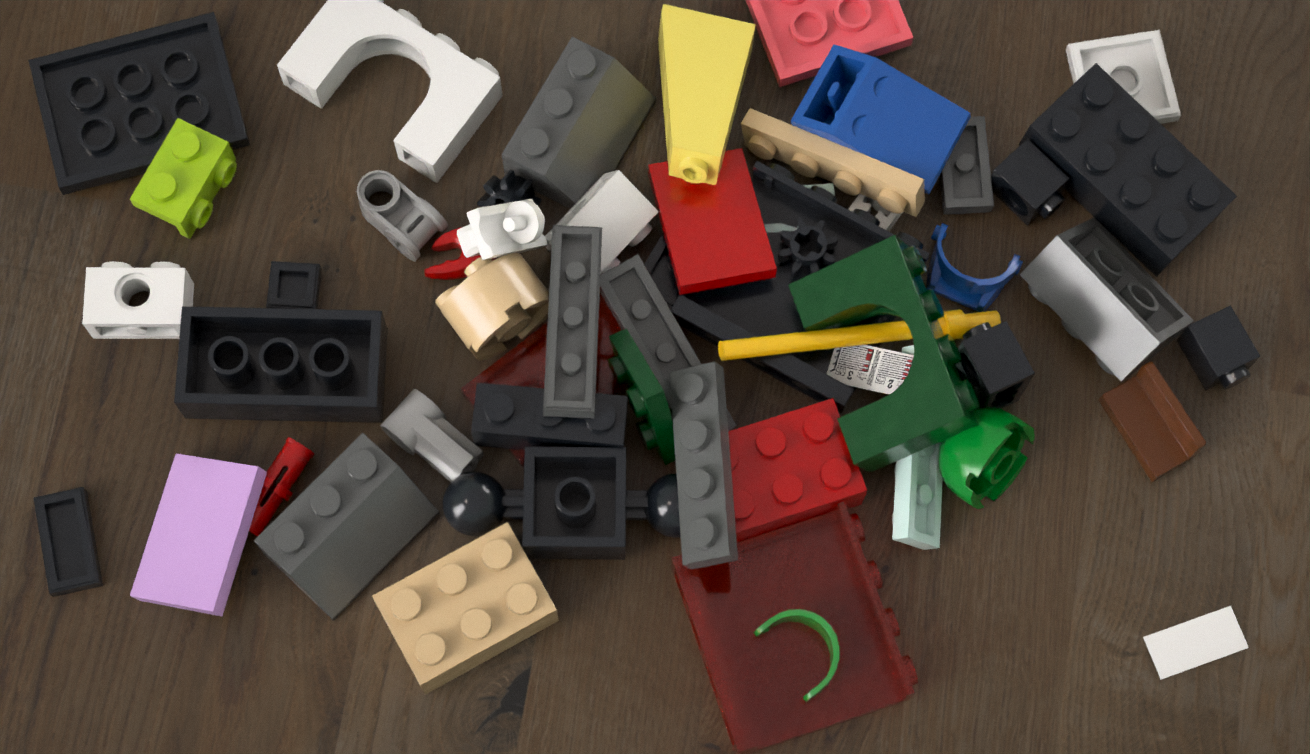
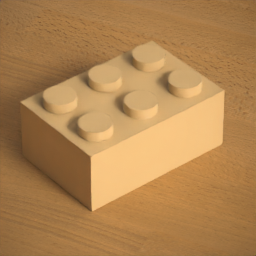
M508 522L372 596L425 695L559 621L557 609Z

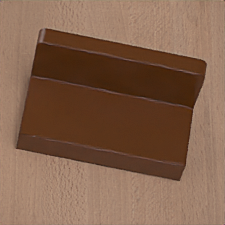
M1152 361L1143 365L1134 377L1104 393L1098 400L1152 482L1193 459L1206 445L1205 439Z

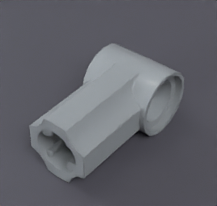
M416 389L410 392L380 426L397 445L411 455L417 453L450 482L464 473L473 472L484 456L483 451L445 420L447 417L433 401Z

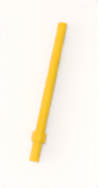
M960 309L943 311L944 317L938 319L944 336L950 334L953 340L963 339L962 336L967 331L982 323L988 322L991 328L1001 323L1000 314L997 310L964 314ZM905 321L724 340L719 341L718 353L721 361L911 340L913 337Z

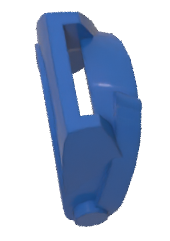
M944 223L941 226L936 225L931 237L936 243L928 266L926 289H932L934 293L978 312L986 311L998 297L1004 285L1014 275H1018L1023 263L1022 260H1019L1021 256L1014 254L1012 260L1008 263V269L1000 276L989 279H976L964 275L950 265L942 249V240L946 237L948 225Z

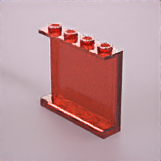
M845 501L837 503L835 511L737 542V561L691 570L683 565L682 554L672 557L671 569L735 754H751L908 701L915 693L912 686L918 684L915 667L909 655L901 656L895 640V637L900 636L898 621L891 607L883 608L877 591L883 588L880 572L873 559L869 561L865 559L860 543L865 542L863 526L857 513L849 515ZM803 609L823 617L832 626L840 646L839 662L834 676L828 686L807 703L803 700V697L826 678L830 667V653L823 637L815 629L799 622L778 624L758 638L753 634L768 619L787 610Z

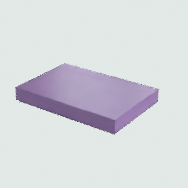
M175 454L130 596L139 601L223 616L267 472L258 466Z

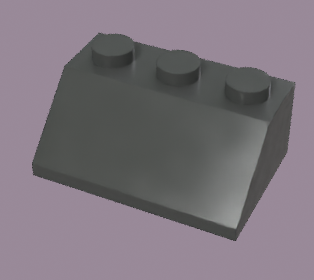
M571 37L502 153L504 174L506 175L509 170H513L515 176L523 177L526 180L532 179L534 191L571 209L603 174L616 171L654 106L656 97L614 57Z
M1095 217L1058 234L1020 274L1029 284L1028 287L1031 294L1038 301L1048 304L1062 319V325L1065 330L1074 338L1082 340L1094 352L1099 366L1107 373L1115 375L1120 381L1138 371L1180 335L1187 326L1194 322Z
M362 433L254 542L270 561L334 621L440 513L404 471Z

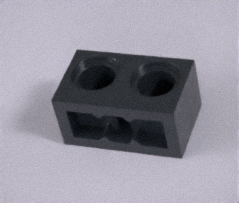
M1007 321L992 328L986 322L967 331L962 336L964 341L961 342L958 348L961 362L955 365L961 380L967 379L977 396L979 407L976 409L983 407L1003 409L1018 402L1035 373Z

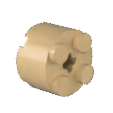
M510 253L495 260H482L479 257L465 269L464 273L468 278L461 284L443 292L435 302L469 351L473 353L478 361H482L507 350L502 342L510 340L516 335L522 340L548 317L549 291L520 253Z

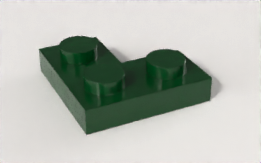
M627 328L610 335L609 340L614 356L608 358L607 361L617 384L621 386L627 383L629 389L625 390L629 403L637 418L642 416L643 419L636 423V427L647 450L656 448L665 465L676 461L673 420L663 388Z

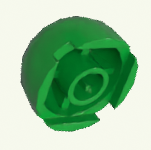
M983 407L973 410L979 425L941 441L939 469L946 486L959 498L976 509L984 508L980 501L987 496L992 501H995L1013 483L1028 458L1020 452L1024 442L1027 440L1033 444L1035 439L1032 426L1015 415L995 407Z

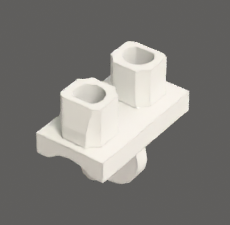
M533 199L476 208L467 212L470 224L457 230V236L466 258L481 255L482 260H487L510 253L536 250L548 245L546 237L542 234L545 217L540 208L533 202Z

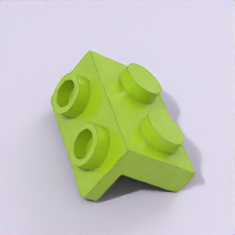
M177 118L130 197L133 206L176 226L180 235L190 239L196 228L201 229L208 222L213 210L212 201L220 187L226 188L234 177L237 164L229 142Z

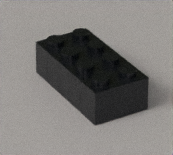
M1097 63L1029 126L1019 143L1020 146L1029 139L1067 175L1069 180L1064 189L1156 277L1237 197Z
M182 306L174 403L185 419L383 423L388 328L382 311Z

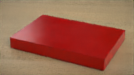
M742 148L725 151L716 185L690 183L682 178L669 176L668 161L648 164V176L656 207L659 211L658 214L680 295L776 278L777 267Z

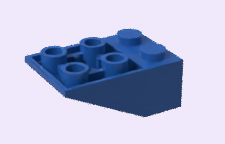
M834 44L793 115L791 124L923 178L925 193L930 194L971 118V114L880 59Z

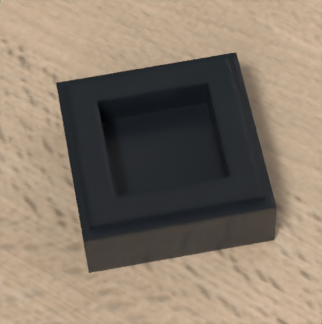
M271 261L266 308L318 309L322 272L320 264Z

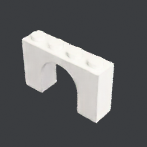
M327 0L277 64L283 84L322 109L353 68L364 60L378 55L394 54L415 61L429 75L431 79L430 87L422 104L394 139L398 159L438 183L501 99L502 88L498 71L484 59L476 58L473 60L460 52L459 46L448 36L438 33L436 36L422 28L420 21L410 12L404 9L395 11L384 4L383 0Z

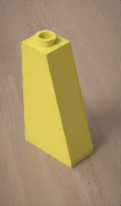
M663 4L658 49L669 176L682 178L690 183L717 184L751 56L756 24Z

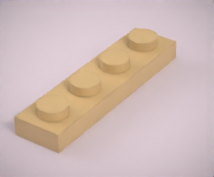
M749 108L741 122L744 144L759 158L765 160L775 158L789 164L797 173L805 177L813 178L818 176L833 182L839 190L846 194L854 196L862 194L874 199L881 207L892 213L900 214L905 212L917 217L925 202L923 178Z

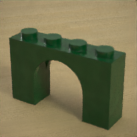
M896 235L788 285L803 327L807 331L849 327L876 315L900 317L906 322L911 331L914 342V358L911 369L903 383L888 396L837 418L853 464L868 472L875 471L979 425L973 411L979 407L977 396L967 379L961 380L955 365L961 362L959 350L950 334L944 336L938 321L939 318L944 317L942 306L932 289L926 290L921 274L927 272L924 260L915 245L909 247Z

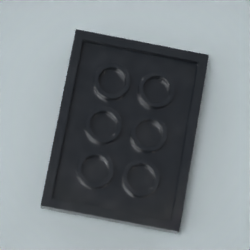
M214 12L29 60L58 187L63 195L145 174L177 118L228 141L232 150L250 146L219 24Z

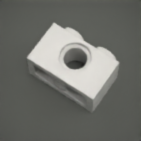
M116 261L105 262L102 264V267H86L82 324L93 339H179L182 306L193 307L194 283L186 268H181L180 265L172 262H155L151 264V268H132L127 263ZM140 291L150 292L149 298L144 304L135 307L129 306V301L134 294Z

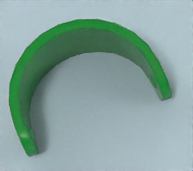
M803 609L787 610L768 619L753 634L758 638L778 624L799 622L815 629L823 637L830 653V667L826 678L803 697V700L807 703L820 694L834 676L839 662L840 646L832 626L823 617Z

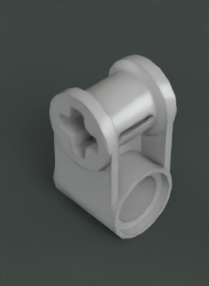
M375 170L364 175L359 181L357 196L362 216L408 259L416 261L421 256L419 250L437 231L444 232L448 227L447 221L430 203L415 195L391 173ZM380 191L387 192L393 196L390 202L382 206H375L368 202L371 195Z

